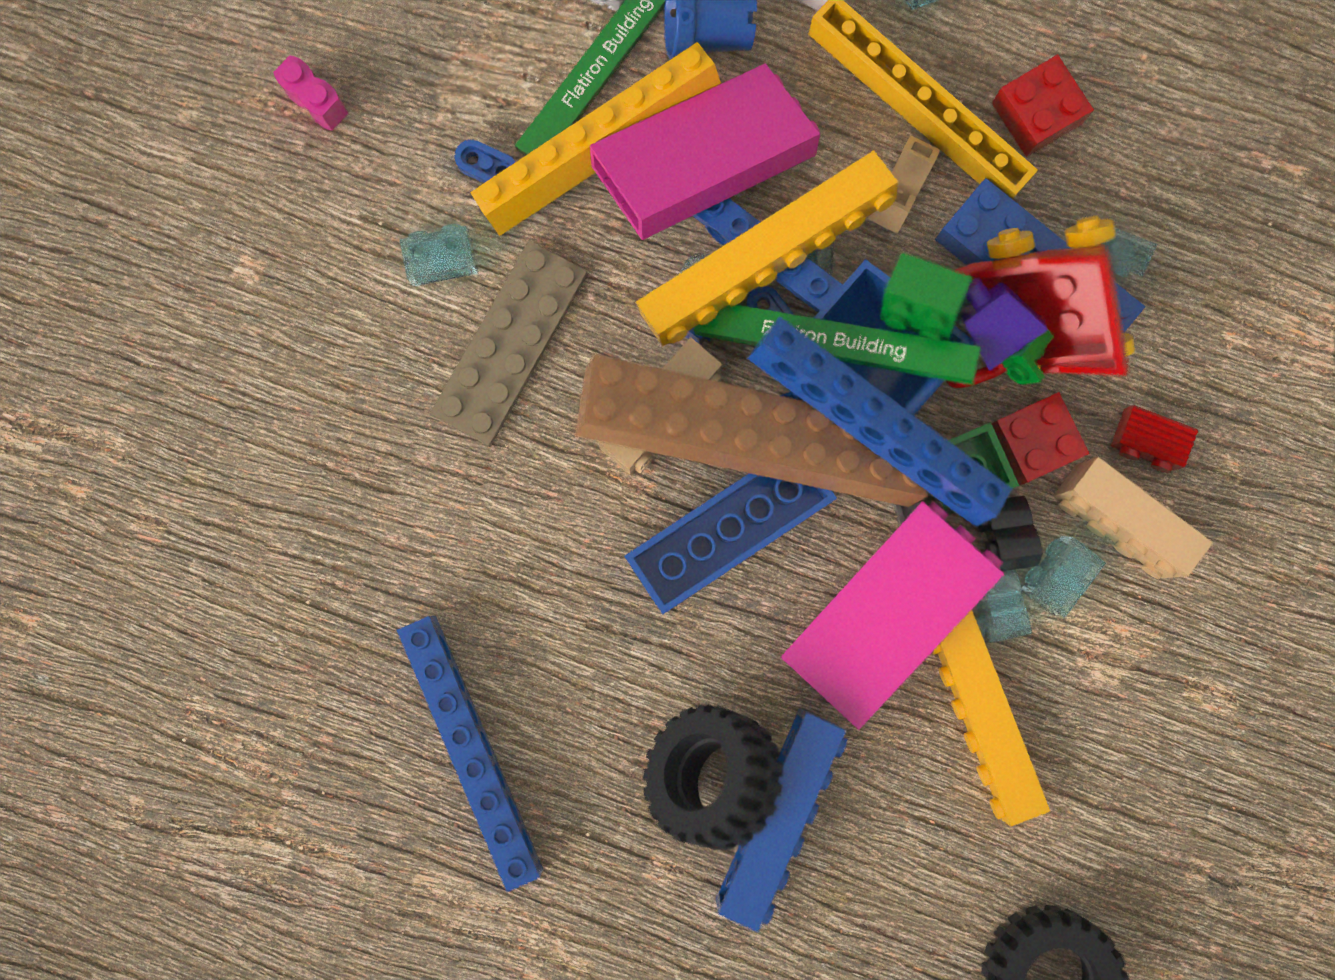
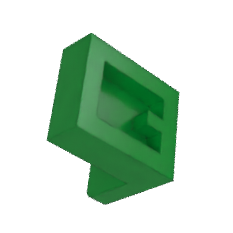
M1049 330L1001 362L1007 370L1008 376L1019 385L1039 383L1044 379L1045 375L1036 365L1035 361L1044 355V348L1054 337Z

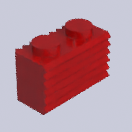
M1132 405L1123 410L1111 447L1120 450L1119 455L1135 461L1142 458L1151 462L1153 469L1171 473L1172 470H1178L1187 465L1198 429Z

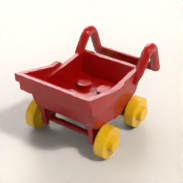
M1099 216L1079 219L1076 221L1077 225L1065 230L1067 246L1073 249L1046 250L1025 255L1022 254L1035 248L1033 232L1019 231V228L1006 229L998 232V237L987 242L989 257L1004 259L971 263L953 270L972 277V280L979 278L988 290L1003 282L1041 316L1046 327L1054 336L1044 348V355L1035 361L1043 374L1076 373L1126 376L1130 372L1127 357L1135 352L1133 336L1123 333L1110 253L1108 248H1106V244H1102L1116 236L1113 220L1099 219ZM1002 363L992 370L985 366L976 370L973 385L946 380V383L952 388L971 387L998 377L1007 370Z

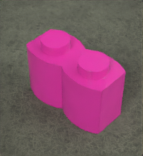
M289 55L273 72L276 80L289 98L298 106L305 108L315 122L323 128L333 130L348 115L345 105L333 87L326 81L315 77L309 66L301 59Z

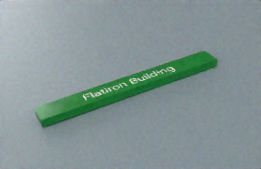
M625 0L517 141L515 144L516 150L526 156L581 118L663 10L665 0Z
M741 305L726 306L718 312L712 321L704 325L698 324L693 330L697 336L756 346L771 325L779 317H782L842 362L970 385L974 383L981 347Z

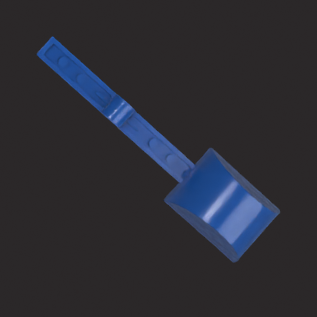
M730 198L693 215L722 246L760 223L759 220ZM807 257L800 265L794 268H786L778 273L774 279L816 311L817 314L814 317L816 319L919 336V334L906 329L903 331L895 330L889 327L885 321L880 320L884 293L890 277L866 259L844 284H841ZM956 326L954 327L949 339L950 342L976 346L972 338ZM842 362L913 415L920 410L945 381Z

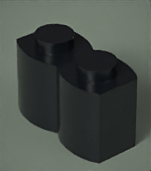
M1024 495L1008 497L997 517L978 525L979 531L985 532L988 540L985 543V550L988 549L1003 562L999 567L1002 571L1039 566L1043 551L1038 532L1033 524L1028 501Z

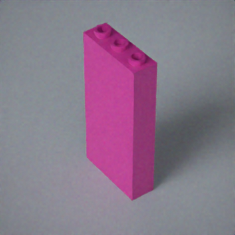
M765 63L591 144V167L641 240H644L816 156L820 131L816 123L812 120L810 121L804 114L798 100L795 97H791L786 91L781 78L777 74H773Z
M934 501L929 506L925 502H921L780 657L858 730L1004 575V572L999 569L1003 562L988 549L982 554L974 547L972 543L976 538L961 525L955 530L948 524L945 519L949 514Z

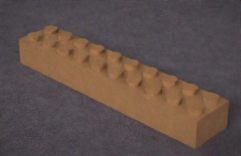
M594 354L585 369L575 436L906 507H910L928 496V492L807 402Z

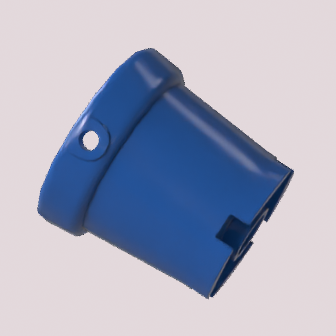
M665 0L664 30L668 58L671 60L696 42L700 44L706 53L750 51L756 33V24H752L753 12H757V0ZM672 9H676L675 17L670 15Z

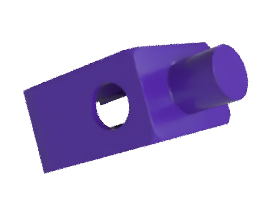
M979 278L971 281L966 295V299L970 304L960 313L975 345L981 347L980 354L989 370H992L1048 329L1041 316L1003 282L988 290Z

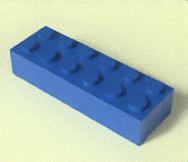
M987 178L981 182L935 239V241L965 265L1004 259L990 258L987 242L998 237V232L1010 228H1019V231L1033 232L1035 248L1022 255L1046 250L1073 249L1068 247L1064 240ZM1115 282L1124 333L1146 306Z
M749 473L624 557L663 615L836 500L837 497L831 490Z
M799 707L780 750V757L777 758V762L782 763L783 776H779V784L783 785L781 796H776L774 803L777 808L773 817L768 816L766 818L767 826L760 834L753 832V839L744 845L739 844L716 896L718 915L757 933L762 923L768 925L775 909V904L771 902L776 891H783L788 881L790 871L786 870L791 856L797 858L802 849L804 837L800 835L805 824L811 825L815 819L819 804H816L815 801L820 790L826 791L831 782L833 771L829 769L834 757L840 758L845 750L848 741L844 737L846 730L837 724Z

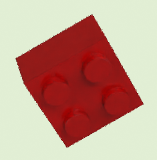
M1058 54L1001 87L991 102L1026 158L1081 126L1094 111Z
M1060 392L992 423L1019 486L1090 454Z

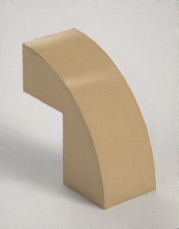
M910 135L891 172L898 181L897 198L888 209L882 212L876 211L869 215L868 219L898 234L937 159L940 149Z

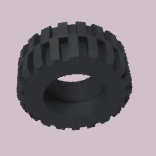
M699 705L696 709L690 707L679 713L680 718L674 716L665 724L667 727L665 731L660 730L654 738L656 743L653 749L648 750L646 759H649L648 766L643 769V780L647 784V787L643 788L645 801L651 803L648 806V810L652 818L658 820V827L665 834L671 835L672 839L679 842L713 850L734 849L737 844L744 845L753 839V832L761 833L767 826L766 818L768 816L773 817L777 808L774 803L776 796H781L783 786L779 784V776H783V766L776 759L780 757L778 747L775 743L770 742L772 740L770 733L765 728L759 726L757 721L720 706L714 707L711 705ZM722 747L727 760L726 781L716 800L704 808L698 792L700 771L707 758L714 751Z
M1046 905L1044 910L1039 909L1037 906L1026 908L1027 915L1021 917L1018 913H1014L1008 917L1011 924L1005 929L999 925L993 932L998 937L995 944L987 943L984 952L988 955L989 961L982 962L981 970L986 980H1026L1031 965L1042 954L1054 949H1070L1081 960L1082 980H1129V974L1121 969L1126 965L1122 954L1115 949L1116 944L1112 939L1101 931L1099 927L1077 912L1067 908L1063 911L1054 905Z

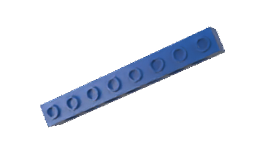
M779 317L764 333L747 358L975 527L997 517L1012 490L1010 486L782 317Z
M427 616L398 629L397 633L506 891H512L540 878L544 869L437 617Z

